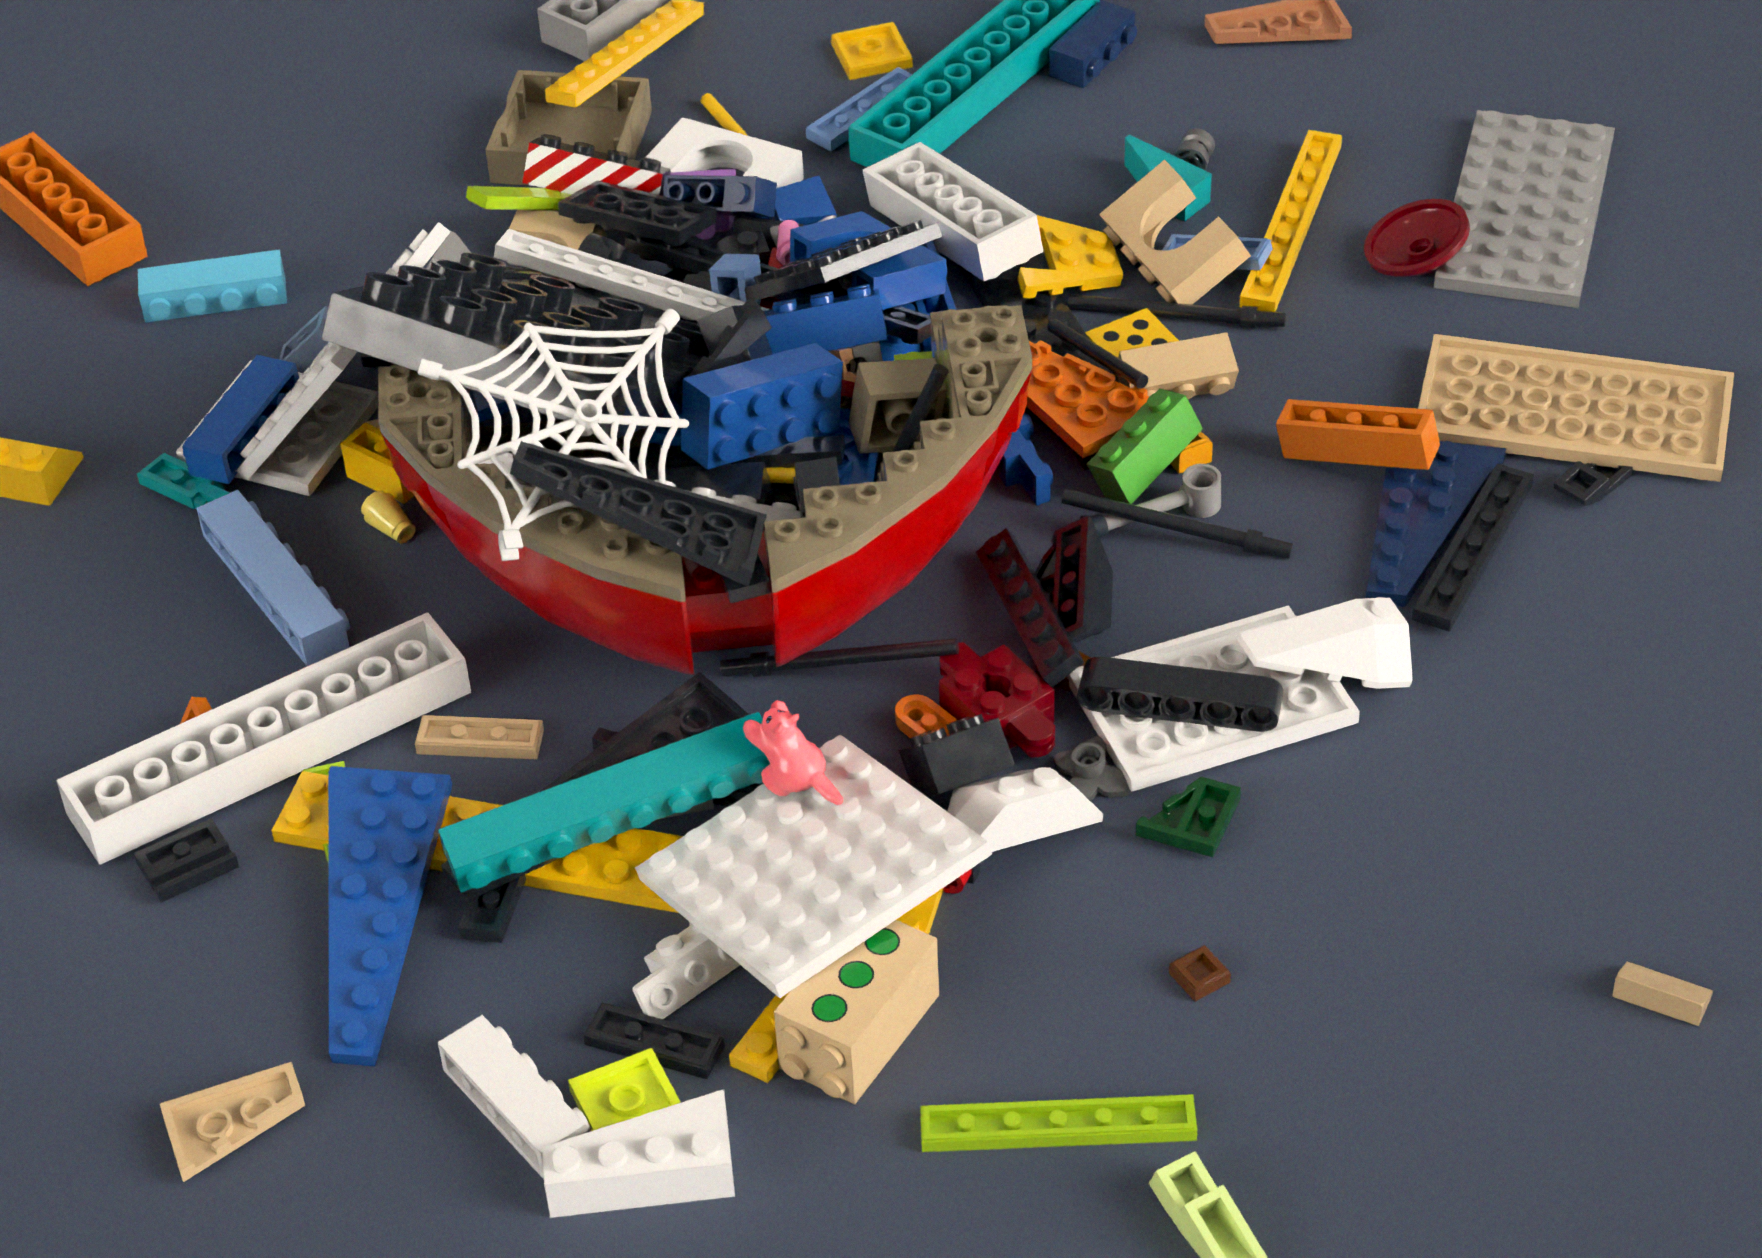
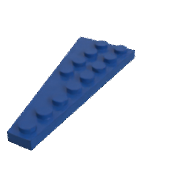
M330 766L328 772L329 1055L332 1063L374 1067L376 1065L438 840V829H441L452 789L450 775Z

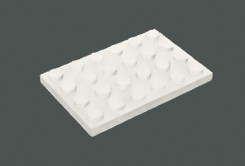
M1289 605L1111 657L1266 676L1278 681L1284 691L1278 724L1273 730L1267 732L1088 710L1081 705L1096 733L1106 743L1110 757L1116 767L1122 771L1131 792L1359 723L1360 711L1340 682L1327 680L1325 673L1305 669L1299 675L1256 667L1239 644L1237 638L1242 632L1296 617ZM1084 666L1078 667L1067 676L1069 686L1076 698Z

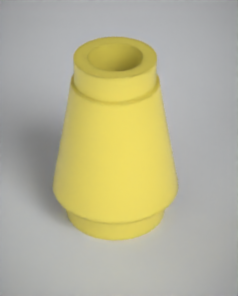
M376 491L370 494L363 502L361 512L366 523L400 544L406 543L413 537L416 530L415 526L392 494Z

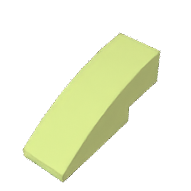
M1196 1151L1155 1171L1149 1182L1150 1187L1179 1231L1200 1258H1267L1224 1185L1217 1188Z

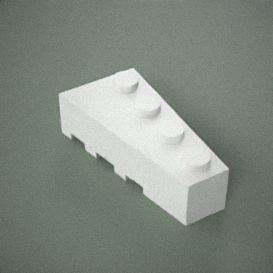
M724 1089L542 1147L544 1185L550 1218L735 1197Z

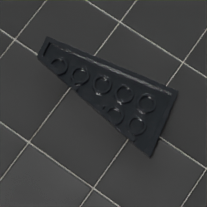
M520 442L510 470L511 475L740 584L749 586L767 514L530 443Z

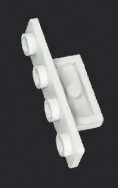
M689 923L690 926L679 934L668 936L659 941L656 945V950L644 957L652 974L633 987V992L645 1015L664 1019L740 966V964L693 924Z

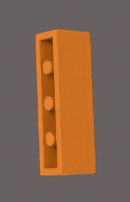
M1288 399L1276 422L1283 457L1286 459L1429 470L1440 446L1434 412L1430 409Z

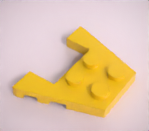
M1037 215L1042 247L1050 270L1020 267L1017 280L1023 298H1035L1037 291L1049 290L1050 295L1063 294L1064 288L1079 286L1081 291L1121 285L1123 271L1112 240L1104 232Z

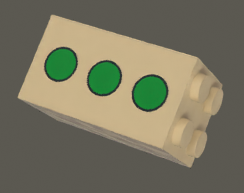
M895 920L791 990L774 1011L779 1069L783 1070L793 1079H802L821 1088L831 1097H840L855 1105L939 996L937 938Z

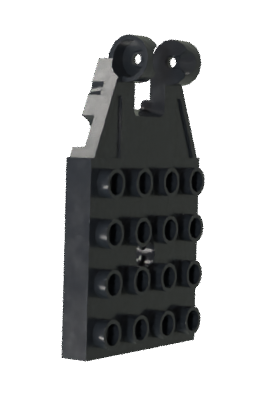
M590 233L578 248L579 251L626 264V247L604 236ZM462 253L459 263L444 259H432L429 269L402 265L399 267L397 276L368 272L366 273L364 286L333 292L322 340L415 371L419 370L422 358L443 364V369L452 371L478 364L497 355L520 336L525 330L524 325L526 323H531L535 326L572 330L627 331L656 328L655 323L663 314L654 315L646 313L644 308L639 305L615 299L609 293L601 290L580 287L575 282L559 277H548L541 272L505 270L506 264L498 259L481 254ZM709 271L687 274L682 282L712 292ZM681 317L668 334H663L661 351L663 378L669 399L677 415L682 414V411L673 398L674 393L683 383V378L688 377L703 356L708 359L710 358L698 321L686 320ZM538 333L545 343L583 347L641 345L650 336L589 338ZM528 336L516 350L500 361L464 375L484 381L504 371L522 356L532 343V340ZM655 343L645 355L644 381L646 391L657 417L671 418L663 402L656 377ZM537 348L525 363L509 376L493 384L506 388L518 379L539 357L540 353ZM549 350L556 362L608 368L624 367L636 353L590 354ZM545 360L532 376L514 391L528 395L540 385L550 370ZM637 364L627 376L626 383L630 398L639 416L650 417L642 401L639 389ZM562 370L568 380L585 384L610 383L617 375ZM555 376L547 388L537 395L536 398L550 402L558 397L562 387ZM461 384L463 387L480 392L479 389ZM620 385L611 395L613 407L617 415L632 416ZM573 388L581 401L585 399L595 401L604 391H586ZM489 393L493 397L505 400L502 396ZM567 396L559 404L575 409ZM513 400L514 404L530 409L528 404ZM605 403L601 407L602 414L610 415ZM537 408L538 412L546 414L544 409ZM553 412V415L556 418L565 421L572 419L570 417L563 416ZM598 423L603 431L610 435L612 424ZM619 424L617 438L625 436L629 425ZM636 426L635 431L646 428L648 426Z

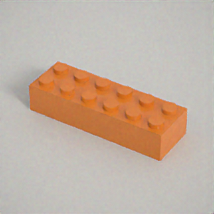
M31 132L0 147V209L86 286L100 282L104 278L148 257L140 223L36 133Z

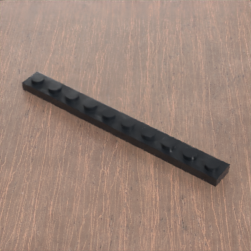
M633 234L625 237L626 251L639 255L640 259L667 264L670 269H684L698 274L699 271H709L725 253L730 254L689 240L679 246H668L662 240L654 238L641 239L634 237ZM760 263L761 273L779 269ZM820 283L770 297L781 301L796 298V303L802 304L810 302L811 295L833 291V296L838 297L848 295V290L827 283ZM901 306L883 310L887 334L901 338V341L907 344H920L923 340L931 337L930 315Z

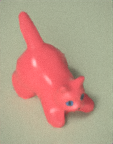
M776 700L772 703L771 709L764 713L761 724L755 720L744 722L743 731L745 737L761 750L770 762L761 772L762 782L768 790L778 796H787L792 792H801L813 787L827 801L836 805L843 803V797L837 788L824 775L826 760L822 751L815 744L806 740L803 733L796 726L799 714L792 715L783 701Z

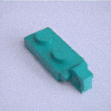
M166 453L161 454L137 473L139 484L192 509H196L230 493L225 491L224 487L217 481L190 475L186 462Z

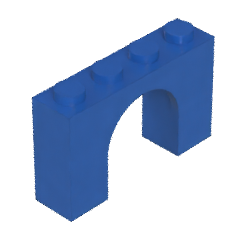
M860 211L790 229V262L812 257V254L831 247L835 248L845 241L864 237L879 231L883 232L891 229V227ZM920 245L853 271L852 287L870 284L871 290L879 289L882 310L945 293L946 259Z

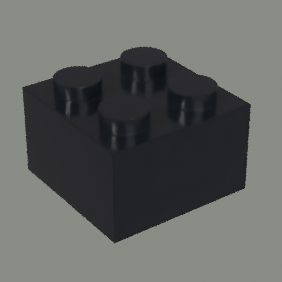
M982 714L972 717L968 716L946 724L948 732L941 728L909 738L911 746L899 750L911 786L925 796L941 794L1015 766L999 719L984 720Z

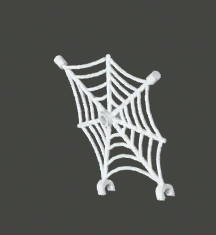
M667 309L655 323L656 328L586 331L535 326L531 323H526L524 325L525 330L520 336L497 355L478 364L452 371L443 369V364L422 358L418 375L437 381L439 377L449 380L463 396L471 414L472 440L466 458L459 460L457 466L459 469L468 468L489 487L498 501L504 521V530H500L498 535L502 561L519 560L518 548H523L519 531L522 526L545 514L564 507L575 506L565 500L530 514L541 495L549 492L535 487L527 500L525 492L516 477L511 475L510 470L497 458V456L510 451L515 455L521 441L543 447L539 440L550 437L562 445L559 452L566 455L571 450L583 449L609 452L617 461L602 457L580 459L622 469L627 473L647 478L645 458L652 434L656 427H670L664 439L658 463L659 482L666 484L665 462L670 443L678 428H687L689 426L688 420L679 419L669 399L662 370L661 351L663 334H668L680 320V316L675 310ZM538 333L589 338L650 336L641 345L583 347L545 343ZM528 336L532 340V343L522 356L504 371L484 381L464 375L500 361L516 350ZM655 343L656 377L663 402L671 418L657 417L646 391L644 381L645 355ZM537 348L540 353L539 357L518 379L506 388L493 384L509 376L525 363ZM549 350L590 354L636 353L624 367L608 368L556 362ZM545 360L550 370L542 383L528 395L514 391L531 377ZM637 364L639 389L642 401L650 417L639 416L630 398L626 383L627 376ZM562 370L617 375L610 383L585 384L568 380ZM555 376L562 387L558 397L550 402L536 398L537 395L547 388ZM461 384L479 389L488 401L494 416V435L489 448L475 455L474 453L480 438L479 417L469 394ZM620 385L632 416L617 415L613 407L611 395ZM573 388L586 391H604L595 401L591 399L581 401ZM489 393L504 397L512 416L513 434L511 441L499 446L497 444L501 436V416L495 401ZM567 396L575 409L559 404ZM513 400L528 404L533 416L532 433L519 438V416ZM605 403L610 415L602 414L601 407ZM537 408L544 409L548 418L547 426L542 430H539L540 416ZM553 412L572 419L554 425L555 418ZM598 423L612 424L610 438ZM619 424L629 425L624 437L623 453L616 446ZM636 426H648L641 443L638 472L629 461L630 440ZM571 428L573 429L567 440L558 434ZM593 433L602 442V444L593 442L576 443L580 436H590ZM490 459L512 483L523 505L512 524L503 496L492 480L475 464Z

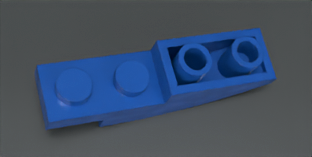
M1024 413L1018 430L1012 433L1008 448L1000 460L996 471L1006 487L1020 483L1037 506L1050 501V485L1053 484L1054 478L1048 463H1043L1036 454L1035 447L1030 441V435L1034 433L1033 423L1030 416Z

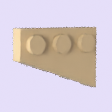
M292 1062L160 1103L183 1182L305 1106Z

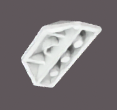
M1050 767L1021 770L954 788L947 811L989 842L991 852L1088 826L1103 820V813L1074 785Z

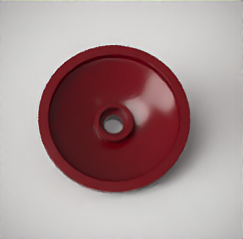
M1445 199L1414 201L1391 211L1372 227L1365 239L1364 253L1369 265L1381 274L1393 277L1422 275L1443 266L1460 251L1469 236L1470 222L1465 210L1455 202Z

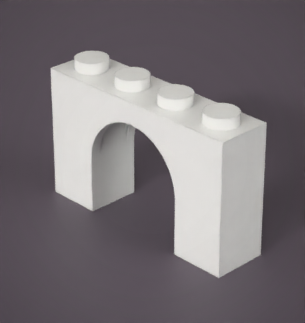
M683 117L645 157L661 161L662 167L671 168L670 173L705 171L720 167L734 168L745 172L743 176H757L776 182L777 188L804 179L802 151Z

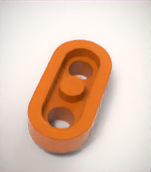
M914 694L905 696L895 706L896 726L909 738L941 728L948 732L946 724L957 720L924 695Z

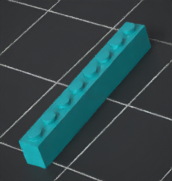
M760 713L750 714L438 829L444 854L460 892L484 887L496 879L513 873H522L532 866L547 860L565 857L572 851L590 844L605 842L612 836L633 828L645 827L655 820L674 813H683L693 806L711 799L726 797L735 790L754 783H763L761 772L770 762L766 755L745 737L743 731L744 722L747 720H755L760 724L762 723L763 719Z

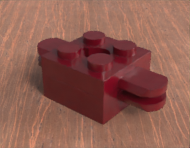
M958 642V655L939 656L940 675L943 676L939 680L940 707L957 720L982 714L984 720L998 718L1009 750L1018 746L1031 758L1048 755L1055 746L1054 689L1007 646L1003 644L980 657L967 644Z

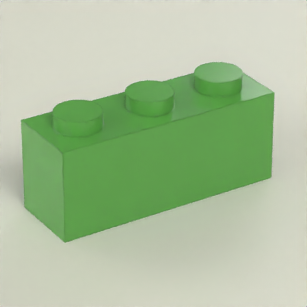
M1159 388L1123 424V427L1106 444L1101 446L1098 453L1087 463V466L1106 498L1132 504L1203 430V427L1186 395Z

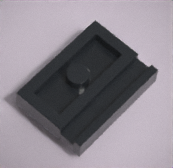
M212 818L134 853L138 867L152 889L158 894L161 903L239 868L237 856L230 850L229 844Z

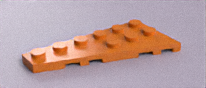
M1041 340L1036 344L1029 341L1032 353V373L1028 385L1027 407L1082 458L1098 452L1101 446L1106 444L1149 398L1147 390L1144 388L1139 389L1136 386L1132 388L1115 381V375L1069 353L1064 357L1051 351V345Z

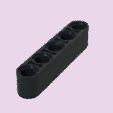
M1093 657L1084 664L1077 699L1084 708L1096 712L1267 732L1273 730L1278 724L1284 691L1278 681L1266 676L1110 657Z

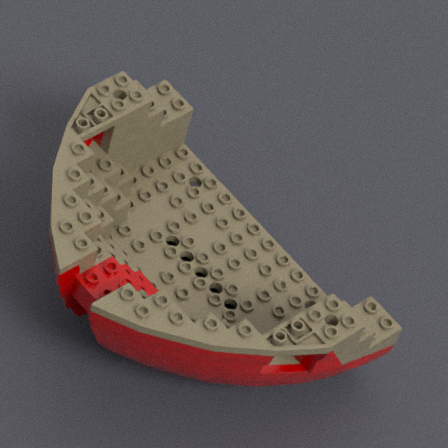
M1021 305L985 306L982 308L930 312L932 356L937 364H941L949 370L944 381L947 391L941 419L920 421L921 441L914 442V450L880 452L876 482L803 489L805 518L764 522L765 530L762 533L757 554L770 580L772 593L735 603L729 602L717 572L650 540L644 539L587 510L564 507L545 514L522 526L519 531L523 548H518L519 560L502 561L498 535L500 530H504V521L498 501L489 487L468 468L459 469L457 466L459 460L466 458L472 440V417L463 396L453 384L442 379L437 381L418 375V371L397 364H392L388 367H378V421L381 435L389 451L392 467L409 492H413L420 506L469 562L475 565L489 580L546 621L631 659L687 675H694V652L773 645L776 667H779L837 637L905 588L953 537L963 521L974 510L1008 448L1012 433L1016 432L1020 426L1027 406L1028 385L1032 373V353ZM463 387L469 394L478 415L474 390ZM844 398L840 408L851 409L852 399ZM555 420L554 425L564 422L565 420ZM540 421L539 430L546 428L547 421ZM533 422L519 423V438L532 433ZM479 424L480 438L474 455L488 450L494 435V426L480 427ZM512 424L501 425V436L497 446L511 441L513 434ZM648 427L633 433L630 440V448H641L642 439ZM571 428L558 434L567 440L573 429ZM594 433L590 436H580L576 442L602 444ZM625 436L617 438L616 446L619 449H623ZM550 437L539 440L546 449L562 448L561 444ZM650 442L648 443V447H661V446H662V445H658V444H654V443H650ZM583 449L571 450L568 455L576 458L602 457L607 459L609 452ZM494 463L475 464L492 480L503 496L512 524L523 507L518 493L515 489L508 490L506 476ZM535 487L522 488L527 500ZM548 493L541 495L530 514L553 505L551 495Z

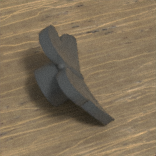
M1095 736L1080 743L1074 750L1062 751L1054 756L1055 768L1060 773L1071 776L1070 783L1090 802L1096 797L1098 792L1108 798L1124 797L1132 793L1122 771L1117 767L1108 765V762L1105 760L1107 754L1106 743L1100 736Z

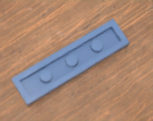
M899 67L895 68L807 126L806 139L829 151H833L849 140L848 126L912 74Z

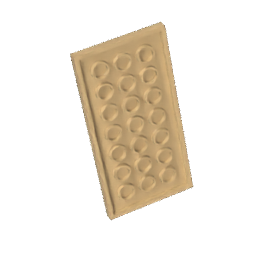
M1434 334L1418 409L1433 410L1439 441L1506 448V454H1518L1569 462L1580 461L1583 464L1595 463L1599 466L1619 468L1618 465L1631 466L1636 471L1721 482L1734 372Z

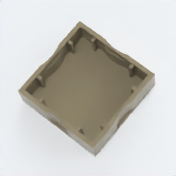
M518 70L507 95L505 111L497 120L486 147L490 183L529 185L522 183L529 142L538 137L541 138L542 134L558 136L562 138L561 143L573 146L575 142L592 144L595 146V151L607 153L608 150L622 151L628 154V159L635 160L652 112L649 79L619 76L574 108L546 102L545 89L558 81L560 77L565 76L566 73Z

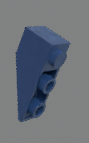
M665 175L663 196L717 209V215L774 218L777 183L757 176Z

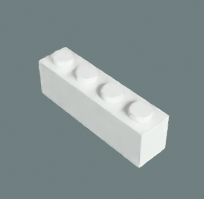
M483 1015L438 1042L445 1073L543 1179L542 1147L590 1131L589 1123L584 1114L576 1107L571 1109L564 1102L562 1093L557 1085L551 1080L545 1082L538 1074L532 1059L526 1053L520 1055L513 1048L512 1042L505 1030L500 1026L494 1028Z

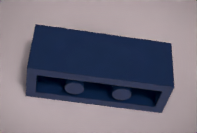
M1100 0L1049 48V76L1084 88L1093 78L1098 77L1100 72L1111 61H1114L1125 47L1132 44L1137 34L1135 11Z

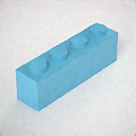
M280 250L138 269V296L145 323L286 304V279Z

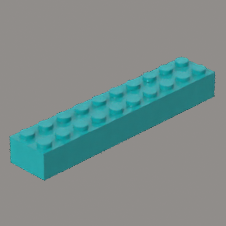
M1003 0L848 126L850 160L869 167L919 142L940 154L1049 63V48L1100 0Z

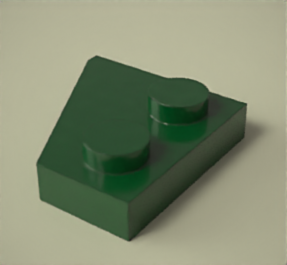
M1200 777L1189 784L1183 793L1173 795L1163 802L1162 811L1149 820L1145 816L1138 819L1136 823V836L1213 857L1241 799V787Z

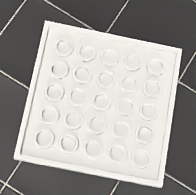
M439 222L429 234L422 229L409 245L413 253L406 248L392 265L393 267H390L385 274L397 276L399 267L402 265L423 268L450 231ZM331 342L325 345L312 361L313 363L310 365V368L308 367L294 384L295 386L292 388V391L290 390L276 407L277 409L260 427L255 437L242 450L240 455L245 460L236 470L247 480L250 479L340 375L358 351Z
M842 735L826 742L819 748L826 760L824 775L843 797L841 805L827 801L813 787L801 792H792L787 796H778L762 784L736 803L724 808L716 816L699 827L690 830L685 836L635 867L640 881L779 998L992 855L989 842Z

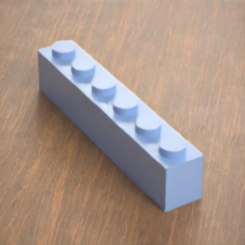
M236 490L196 508L203 537L306 666L349 648L346 631L350 630V623L346 614L341 608H334L326 589L323 586H316L308 567L305 564L300 566L297 563L288 543L282 544L279 541L274 526L271 522L265 523L262 520L260 511L253 501L248 502L239 490Z

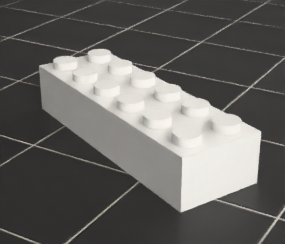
M921 142L863 169L871 207L901 227L919 220L922 221L923 226L938 222L943 237L933 240L936 250L983 281L994 279L1002 272L1016 265L1024 264L1030 258L1043 252L1036 214Z

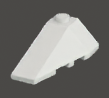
M1377 597L1350 600L1242 632L1237 638L1239 644L1256 667L1299 675L1305 669L1325 673L1327 680L1340 682L1342 676L1362 679V686L1375 689L1410 687L1412 683L1409 626L1390 598Z

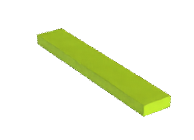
M1193 1094L920 1106L922 1152L1197 1141V1122Z

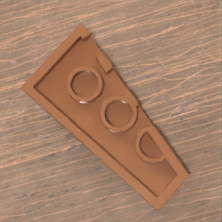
M1283 0L1205 15V27L1215 44L1352 38V27L1335 0Z

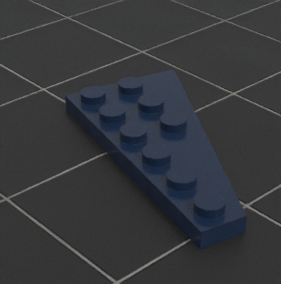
M1439 441V449L1429 470L1386 467L1366 598H1390L1396 606L1405 607L1424 580L1428 567L1433 561L1436 562L1442 553V547L1447 539L1451 540L1466 518L1477 495L1484 487L1496 464L1502 465L1504 462L1506 448Z

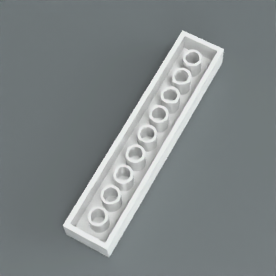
M427 612L57 779L66 814L99 865L291 777L303 771V769H308L471 693L466 659Z

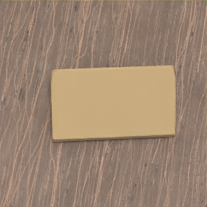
M1626 962L1615 978L1612 997L1699 1026L1712 997L1713 990Z

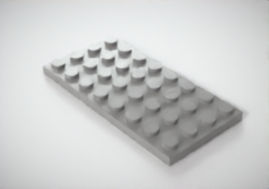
M1477 110L1454 202L1460 205L1468 216L1470 232L1460 251L1449 262L1437 268L1434 288L1579 308L1615 128L1606 127L1601 124L1569 122L1564 119L1551 120L1536 118L1531 115L1520 116L1493 110Z

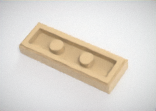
M422 715L415 741L416 754L538 759L544 732L543 720Z

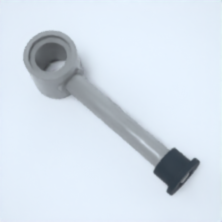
M1209 464L1192 465L1184 471L1182 486H1180L1179 491L1136 506L1161 512L1183 506L1184 511L1190 516L1196 518L1211 517L1221 508V473L1216 467ZM1102 513L1090 516L1099 538L1107 536L1109 530L1136 522L1111 515L1103 516ZM1086 514L1081 515V516H1080V519H1082V518H1084V517H1086V516H1088V515H1086Z

